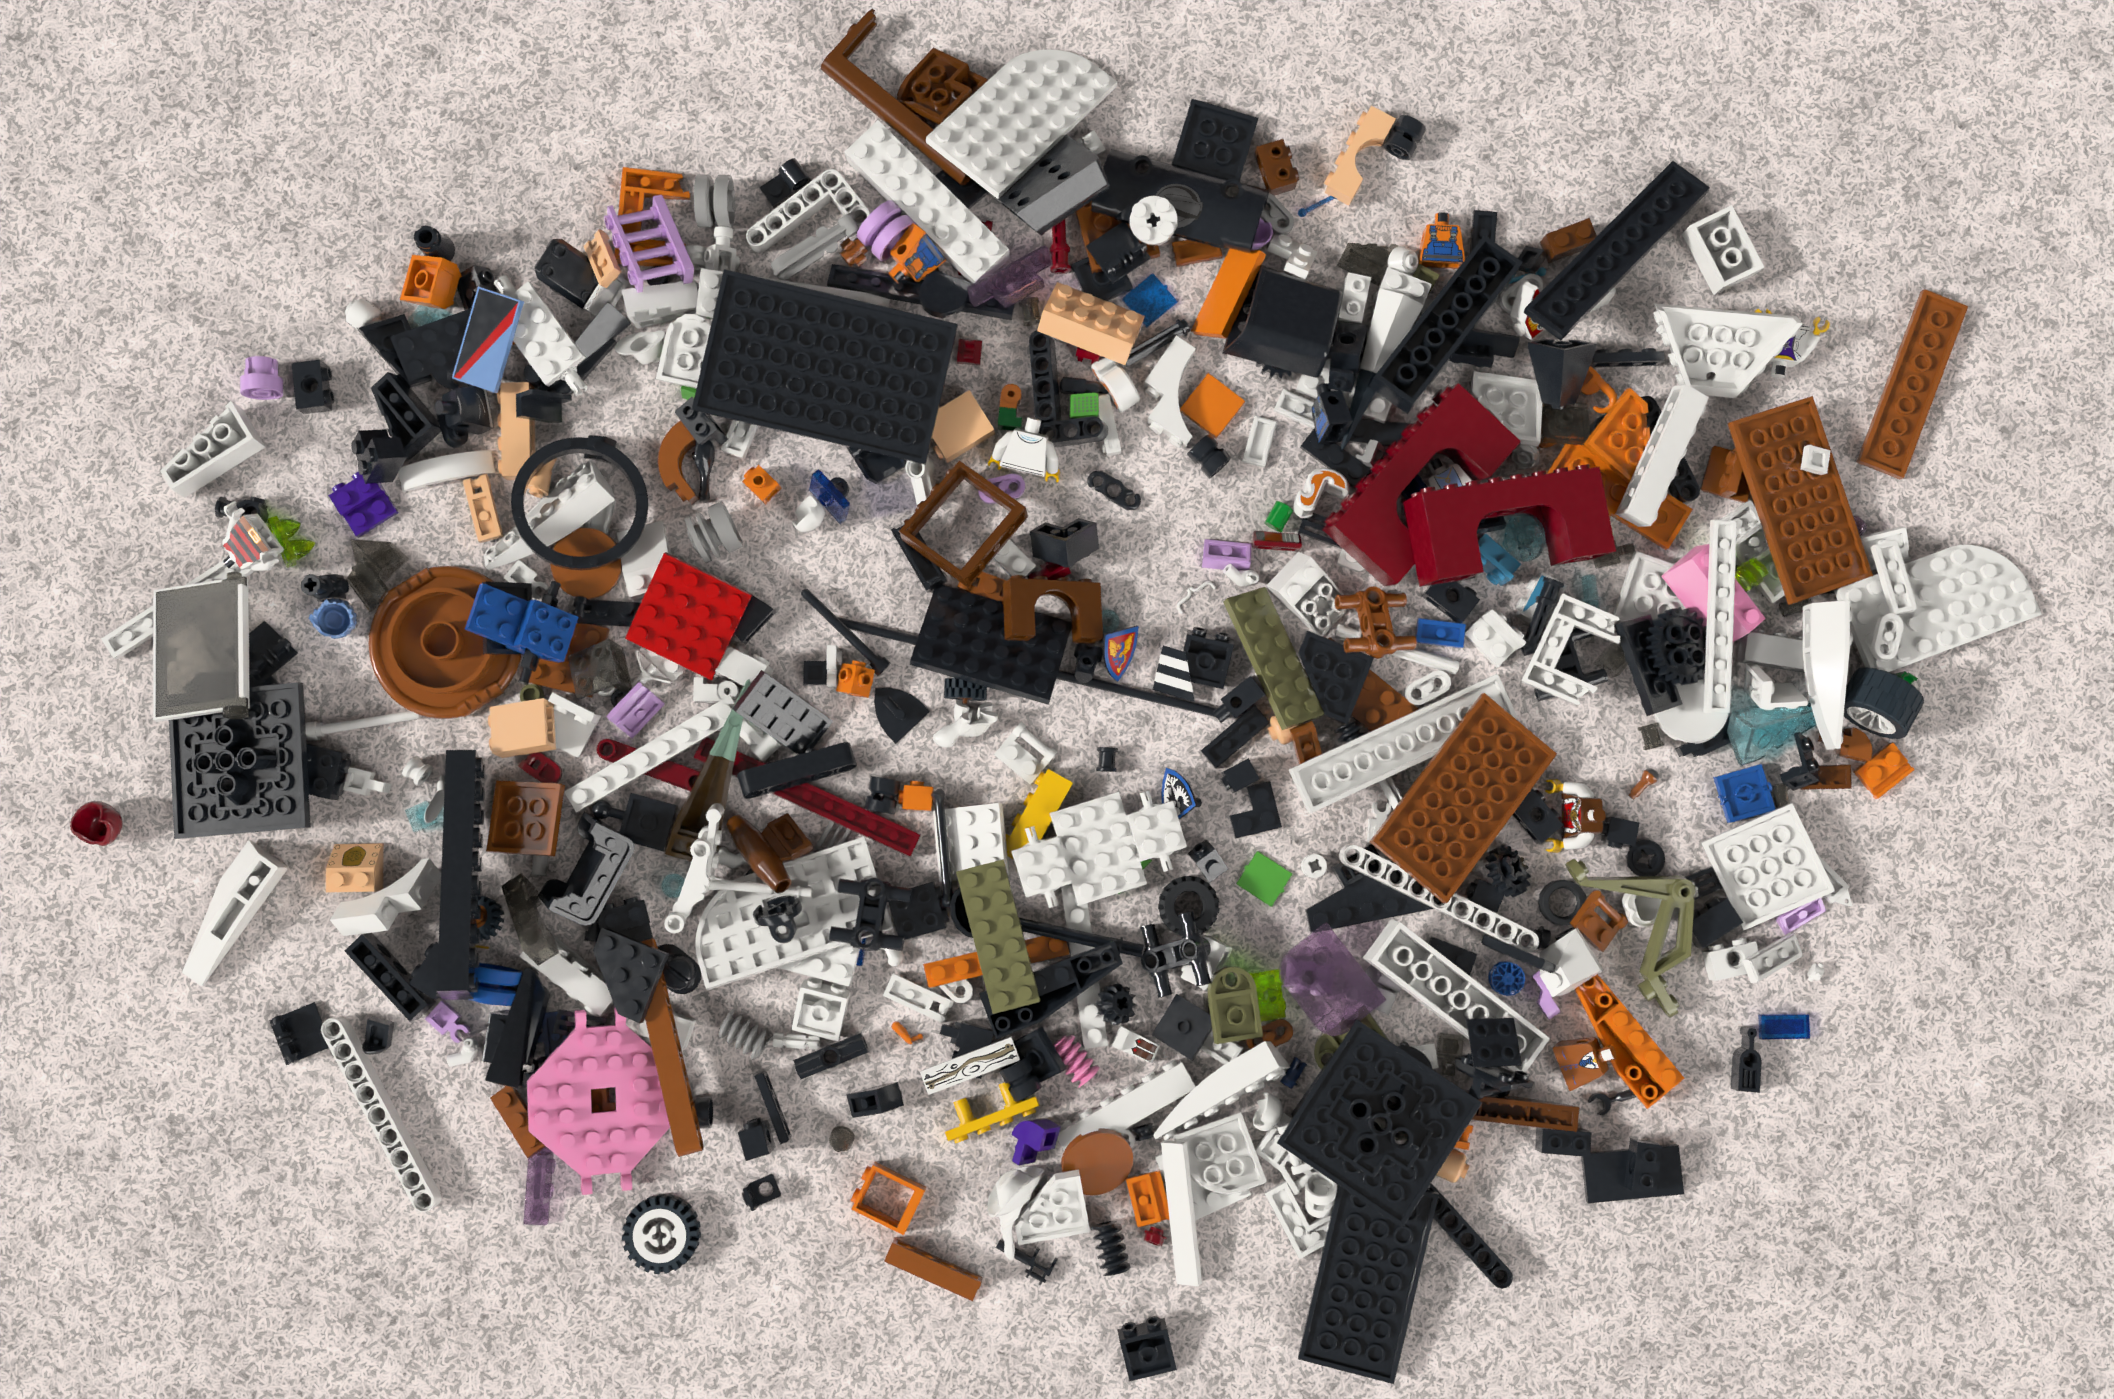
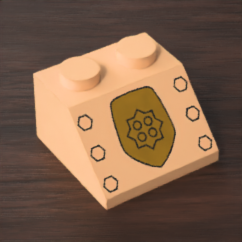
M384 843L334 844L326 867V892H377L382 890Z

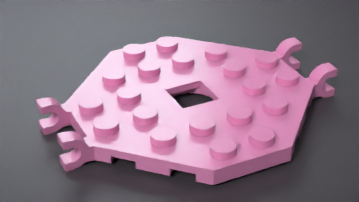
M615 1007V1025L586 1027V1011L575 1010V1029L545 1060V1063L535 1074L527 1080L528 1130L581 1176L582 1195L593 1194L591 1175L620 1173L622 1191L632 1190L631 1171L670 1128L652 1047L626 1025V1017L619 1015ZM615 1087L616 1110L592 1113L591 1089Z

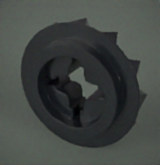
M1651 840L1636 841V845L1630 846L1626 855L1627 867L1637 876H1656L1665 865L1663 849L1659 844ZM1642 852L1645 855L1654 854L1648 860V866L1645 863H1637L1642 858Z

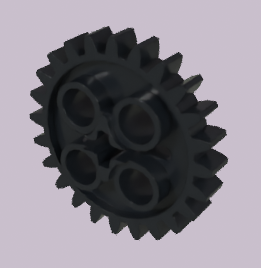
M1679 607L1665 610L1664 613L1658 614V619L1652 621L1654 627L1648 629L1652 636L1646 638L1651 642L1647 649L1652 650L1653 653L1649 656V659H1655L1656 661L1653 664V668L1659 667L1658 675L1666 674L1665 681L1672 680L1673 685L1680 684L1683 686L1697 683L1698 680L1704 679L1707 626H1702L1704 619H1696L1697 613H1690L1688 608L1682 610ZM1688 644H1695V645H1696V647H1690V648H1687V647H1678V648H1674V649H1667V648H1666V646H1672V645H1675V646H1684V645H1688Z

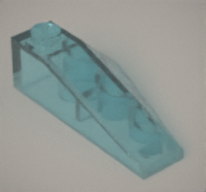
M1810 703L1807 706H1799L1796 709L1775 707L1773 710H1764L1759 706H1749L1732 712L1727 733L1737 762L1743 766L1766 756L1765 752L1772 747L1776 749L1782 747L1783 742L1790 736H1794V733L1800 732L1803 734L1817 724Z

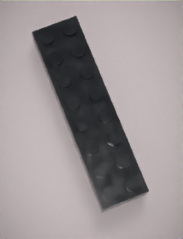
M1484 235L1379 369L1369 387L1408 414L1513 279L1523 262Z

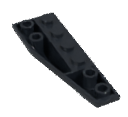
M1115 941L1034 970L1033 973L1040 1002L993 1014L987 990L981 991L979 996L996 1039L1042 1022L1122 965L1123 961Z

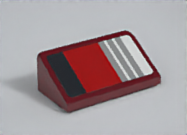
M1254 531L1252 547L1253 549L1298 552L1302 548L1300 534Z

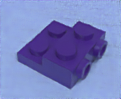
M358 471L352 476L354 480L347 484L342 482L332 488L333 493L328 496L339 514L345 518L355 536L359 538L399 512L381 483L365 484L363 476Z

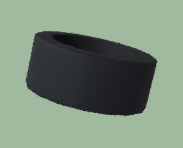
M1556 880L1544 886L1539 894L1538 905L1541 914L1546 920L1553 924L1566 926L1571 925L1570 922L1587 897L1581 886L1575 882ZM1561 888L1570 890L1575 895L1577 901L1574 912L1565 917L1557 916L1549 907V897L1555 890Z

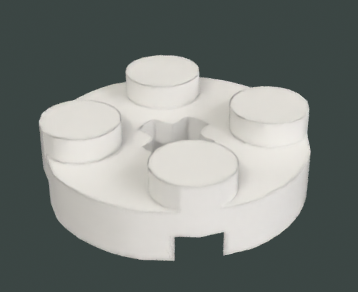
M1148 196L1141 199L1133 206L1130 215V227L1133 234L1140 241L1148 245H1160L1167 242L1178 224L1175 208L1167 199L1159 196ZM1155 214L1156 217H1160L1156 227H1152L1150 223L1147 224V220L1151 217L1150 215Z

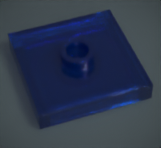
M818 469L812 474L809 491L841 525L847 519L850 502Z

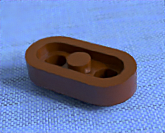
M1275 1019L1261 1025L1263 1033L1262 1042L1271 1041L1275 1047L1288 1042L1293 1036V1027L1285 1019ZM1279 1026L1284 1027L1282 1035H1277L1276 1029ZM1254 1038L1246 1039L1247 1046L1250 1049L1257 1046L1254 1043Z

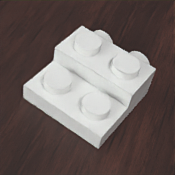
M814 977L808 980L804 979L799 991L792 1030L839 1041L851 990H846L845 985L833 983L832 986L822 984L821 979Z

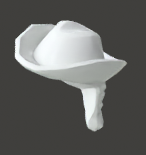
M1025 1166L1004 1173L996 1182L988 1197L987 1211L990 1217H1000V1230L1003 1233L1002 1237L1005 1244L1004 1253L1009 1260L1014 1259L1015 1255L1012 1225L1018 1218L1022 1206L1030 1200L1033 1190L1044 1174V1170L1040 1167Z

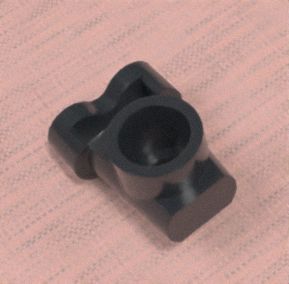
M1078 643L1074 651V656L1076 657L1074 676L1079 682L1087 683L1092 680L1096 665L1102 660L1103 649L1098 646L1089 647L1084 643Z

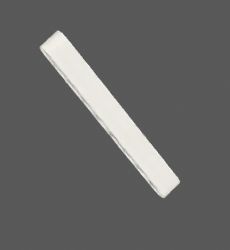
M1346 845L1340 850L1339 858L1344 865L1503 943L1525 952H1532L1539 945V938L1533 931L1455 893L1448 903H1441L1439 905L1435 904L1434 895L1423 886L1420 893L1414 894L1412 891V884L1416 881L1398 865L1362 847ZM1350 849H1354L1357 852V859L1354 862H1349L1346 857ZM1375 859L1379 864V868L1375 873H1371L1368 869V864L1371 860ZM1397 870L1400 873V880L1394 884L1390 880V874ZM1460 902L1465 905V911L1462 915H1458L1455 911L1456 905ZM1484 913L1487 920L1484 925L1480 926L1477 923V917L1479 914ZM1505 923L1508 926V933L1505 936H1501L1499 934V927ZM1527 934L1530 942L1526 947H1523L1521 945V938Z
M344 1017L326 1020L321 1026L322 1035L412 1205L419 1212L433 1209L441 1201L440 1191L367 1054L363 1052L362 1045L350 1022ZM335 1022L340 1027L338 1034H335L332 1029ZM345 1044L351 1047L349 1056L344 1053ZM356 1065H359L363 1070L361 1077L355 1073ZM368 1086L374 1090L373 1098L368 1097L366 1094ZM379 1107L385 1111L384 1119L379 1118L377 1114ZM390 1129H393L397 1134L395 1141L389 1137ZM401 1150L408 1154L407 1162L402 1161L400 1158ZM412 1172H416L419 1175V1183H415L412 1180ZM424 1193L431 1197L430 1205L423 1201Z

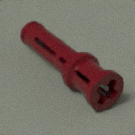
M1065 219L1052 228V245L1049 248V252L1052 254L1050 272L1054 274L1071 272L1068 260L1070 247L1066 242Z

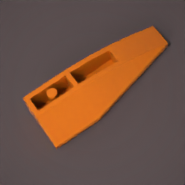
M1598 974L1575 988L1602 1046L1612 1045L1616 1051L1617 1058L1610 1061L1615 1072L1646 1109H1649L1685 1079Z

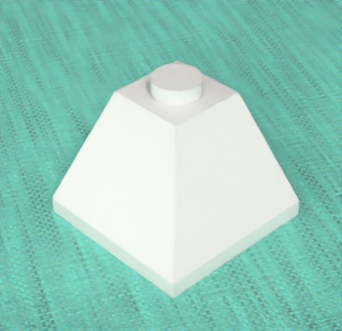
M1575 928L1539 953L1540 958L1556 965L1553 973L1540 969V977L1552 997L1568 994L1603 971L1578 928Z

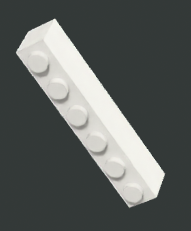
M1687 384L1673 386L1617 509L1616 515L1638 527L1651 526L1657 519V511L1661 502L1665 500L1668 494L1667 489L1677 474L1679 462L1687 452L1686 447L1690 438L1696 432V425L1706 410V403L1709 397Z
M1172 1060L1162 1066L1164 1070L1155 1075L1153 1071L1142 1077L1143 1082L1134 1087L1132 1083L1121 1089L1122 1094L1113 1099L1111 1095L1099 1102L1101 1106L1092 1111L1090 1107L1078 1114L1080 1118L1071 1123L1069 1119L1059 1125L1061 1128L1058 1141L1063 1150L1065 1151L1069 1143L1080 1134L1083 1136L1087 1133L1098 1131L1099 1128L1111 1129L1119 1133L1191 1092L1196 1086L1181 1061L1176 1063L1175 1060Z

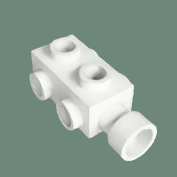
M722 226L715 227L714 239H716V244L706 248L704 253L705 269L735 271L739 266L740 258L736 256V249L730 247V241L733 240V229Z

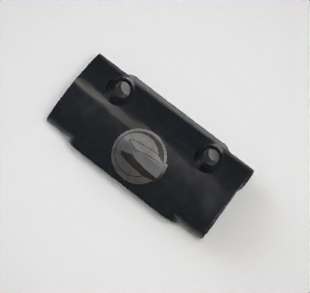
M1115 149L1110 150L1103 166L1110 181V188L1092 201V212L1115 217V220L1125 221L1127 224H1130V215L1136 203L1148 196H1159L1167 199L1177 213L1178 224L1172 236L1225 249L1227 247L1246 253L1251 252L1261 214L1267 203L1269 190L1240 183L1236 179H1225L1149 159L1145 155L1138 156ZM1140 163H1147L1149 165L1145 173L1137 172V166ZM1231 186L1239 189V193L1235 197H1229L1226 194L1227 189ZM1155 214L1150 215L1151 217L1147 220V224L1150 223L1152 227H1156L1160 217H1156Z

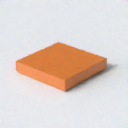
M1208 373L1182 405L1180 412L1217 439L1243 406L1245 400Z

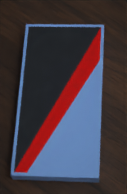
M481 287L477 288L452 379L498 393L524 301Z

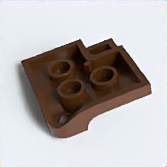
M933 47L906 76L899 87L897 100L911 112L918 113L941 124L983 86L988 79L970 71L967 63Z

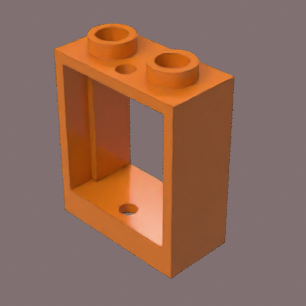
M874 1162L872 1167L867 1165L861 1177L865 1182L861 1189L856 1188L850 1200L854 1203L851 1210L904 1235L927 1187L877 1162ZM876 1172L914 1190L900 1221L862 1203Z

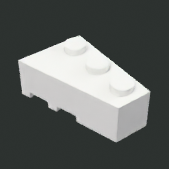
M682 280L675 283L643 287V292L637 293L636 288L621 290L627 316L637 329L673 321L684 314H696L699 289L696 280L688 284H683Z

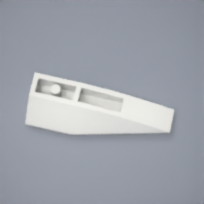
M248 840L219 881L182 973L200 986H204L289 867L253 841Z
M1271 1041L1262 1042L1223 1065L1186 1095L1154 1133L1155 1139L1164 1138V1140H1169L1173 1136L1178 1135L1177 1130L1183 1127L1188 1129L1198 1123L1197 1120L1199 1118L1213 1115L1219 1111L1218 1108L1237 1101L1243 1094L1255 1093L1265 1087L1264 1082L1276 1081L1285 1076V1070L1290 1068L1289 1064Z

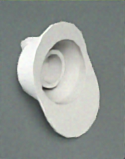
M660 330L628 335L617 342L615 351L618 354L633 355L642 364L660 362L665 332Z

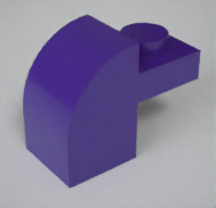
M1046 1118L1018 1123L1011 1134L1018 1139L1012 1162L1018 1166L1035 1163L1038 1152L1055 1149L1061 1126Z

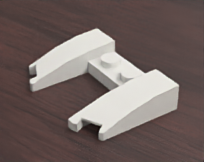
M1562 593L1524 674L1522 683L1575 705H1580L1581 703L1578 699L1589 690L1594 694L1598 687L1555 669L1574 627L1619 644L1620 636H1614V622L1619 621V617Z

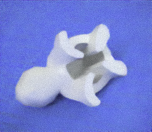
M957 700L954 708L955 723L942 727L933 735V741L938 746L949 748L955 745L959 736L976 737L982 735L998 720V714L992 712L993 704L986 702L981 704L978 709H969L968 706L962 704V700Z

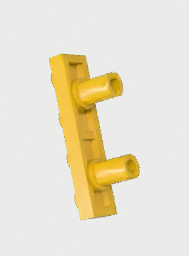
M1001 1083L999 1088L1006 1106L1000 1111L979 1119L977 1117L974 1118L967 1097L953 1103L960 1124L959 1127L945 1132L947 1140L951 1141L954 1139L956 1144L969 1139L968 1133L977 1131L979 1135L990 1131V1125L999 1122L1000 1126L1013 1122L1012 1116L1022 1113V1116L1025 1117L1036 1113L1035 1107L1040 1106L1037 1096L1023 1102L1022 1100L1015 1102L1008 1090L1010 1084Z

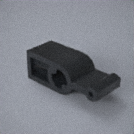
M1742 1026L1740 1028V1034L1742 1035L1741 1047L1736 1049L1732 1056L1731 1089L1760 1093L1762 1060L1760 1054L1754 1050V1038L1757 1035V1031L1755 1028ZM1750 1055V1061H1746L1744 1064V1057Z

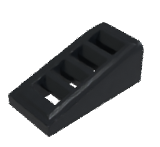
M1372 843L1364 847V849L1379 856ZM1357 852L1347 857V860L1354 862L1357 859ZM1375 859V864L1371 865L1370 862L1368 864L1370 872L1379 868V864ZM1341 861L1331 866L1342 888L1365 876L1360 872L1355 874L1352 868L1346 866L1351 875L1348 879L1341 868L1346 865Z

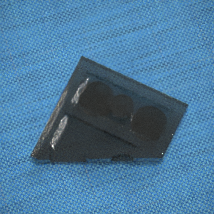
M1348 243L1337 267L1350 273L1371 277L1370 282L1379 286L1388 268V257L1398 245L1391 244L1390 247L1377 246V244L1372 243L1366 245Z

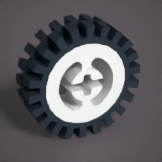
M658 1194L655 1197L653 1195L640 1202L631 1210V1213L626 1218V1223L623 1225L622 1230L624 1234L622 1235V1241H625L624 1251H628L630 1254L627 1257L630 1261L632 1259L636 1261V1267L642 1266L644 1267L643 1271L648 1273L651 1270L654 1271V1274H660L661 1272L667 1274L672 1270L676 1271L693 1256L700 1243L698 1241L701 1237V1232H699L701 1224L700 1221L697 1222L696 1218L698 1215L696 1211L693 1213L691 1211L692 1206L689 1203L687 1205L683 1203L684 1199L680 1197L676 1199L674 1198L675 1195L671 1194L668 1196ZM659 1217L666 1218L674 1224L673 1226L670 1222L664 1221L660 1225V1222H658L651 1230L647 1229L648 1222ZM660 1229L662 1233H666L663 1239L661 1235H657ZM673 1237L677 1240L675 1246L668 1250H659L653 1247H659L662 1243L665 1246Z

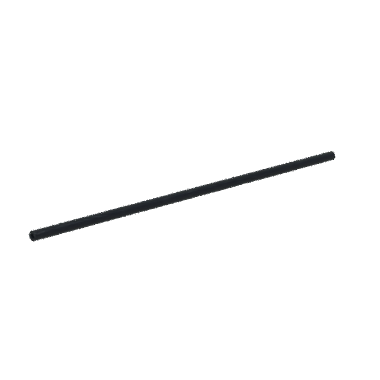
M837 617L850 630L912 645L916 644L918 638L915 635ZM1059 670L1056 678L1216 717L1213 711L1217 708L1095 678H1092L1090 682L1082 683L1075 678L1074 673Z

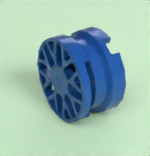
M1507 961L1498 962L1489 970L1488 982L1496 993L1512 996L1519 993L1524 987L1525 974L1515 963Z

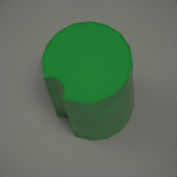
M1276 501L1264 524L1277 532H1282L1293 510L1290 506Z

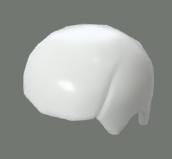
M810 495L795 511L798 522L793 520L792 523L798 531L810 532L821 525L825 516V509L813 495Z
M1264 1091L1263 1095L1266 1098L1258 1099L1257 1101L1259 1108L1254 1115L1253 1125L1261 1131H1268L1280 1123L1283 1116V1105L1277 1097Z

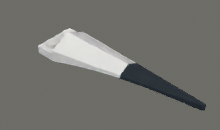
M1389 267L1387 268L1375 302L1350 408L1352 423L1343 437L1342 450L1346 447L1376 393L1375 390L1369 387L1374 376L1412 328L1424 306L1432 285L1431 283Z

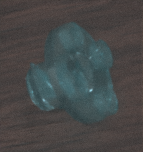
M1529 514L1512 516L1505 529L1502 543L1503 549L1518 561L1528 562L1535 560L1540 556L1546 544L1545 531L1542 524L1536 517Z

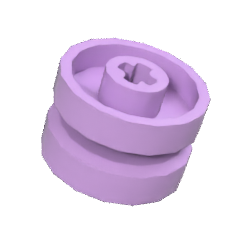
M888 200L878 206L864 220L856 235L866 247L872 246L871 252L880 261H886L891 258L890 251L912 223L916 225L908 215L901 216V208L893 200Z

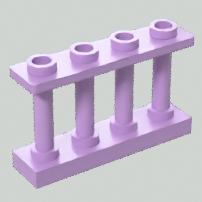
M662 195L653 196V204L650 210L617 216L613 205L607 206V215L604 216L606 228L612 232L614 247L619 248L621 263L623 267H627L629 282L635 286L637 293L643 292V280L671 274L680 275L683 284L693 282L694 266ZM649 219L656 221L658 225L657 228L628 234L624 233L621 226ZM657 237L664 239L666 243L662 247L632 252L629 245L632 242ZM667 255L672 257L674 261L672 265L640 271L637 261Z

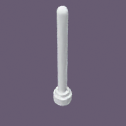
M405 711L325 725L317 721L305 723L306 737L308 741L320 740L321 737L329 733L422 718V715Z

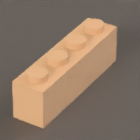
M529 382L501 383L500 390L497 393L498 403L501 404V413H498L497 416L498 426L501 428V436L498 437V448L501 451L498 470L506 480H515L523 464L535 453V420L516 418V394L534 389V386Z

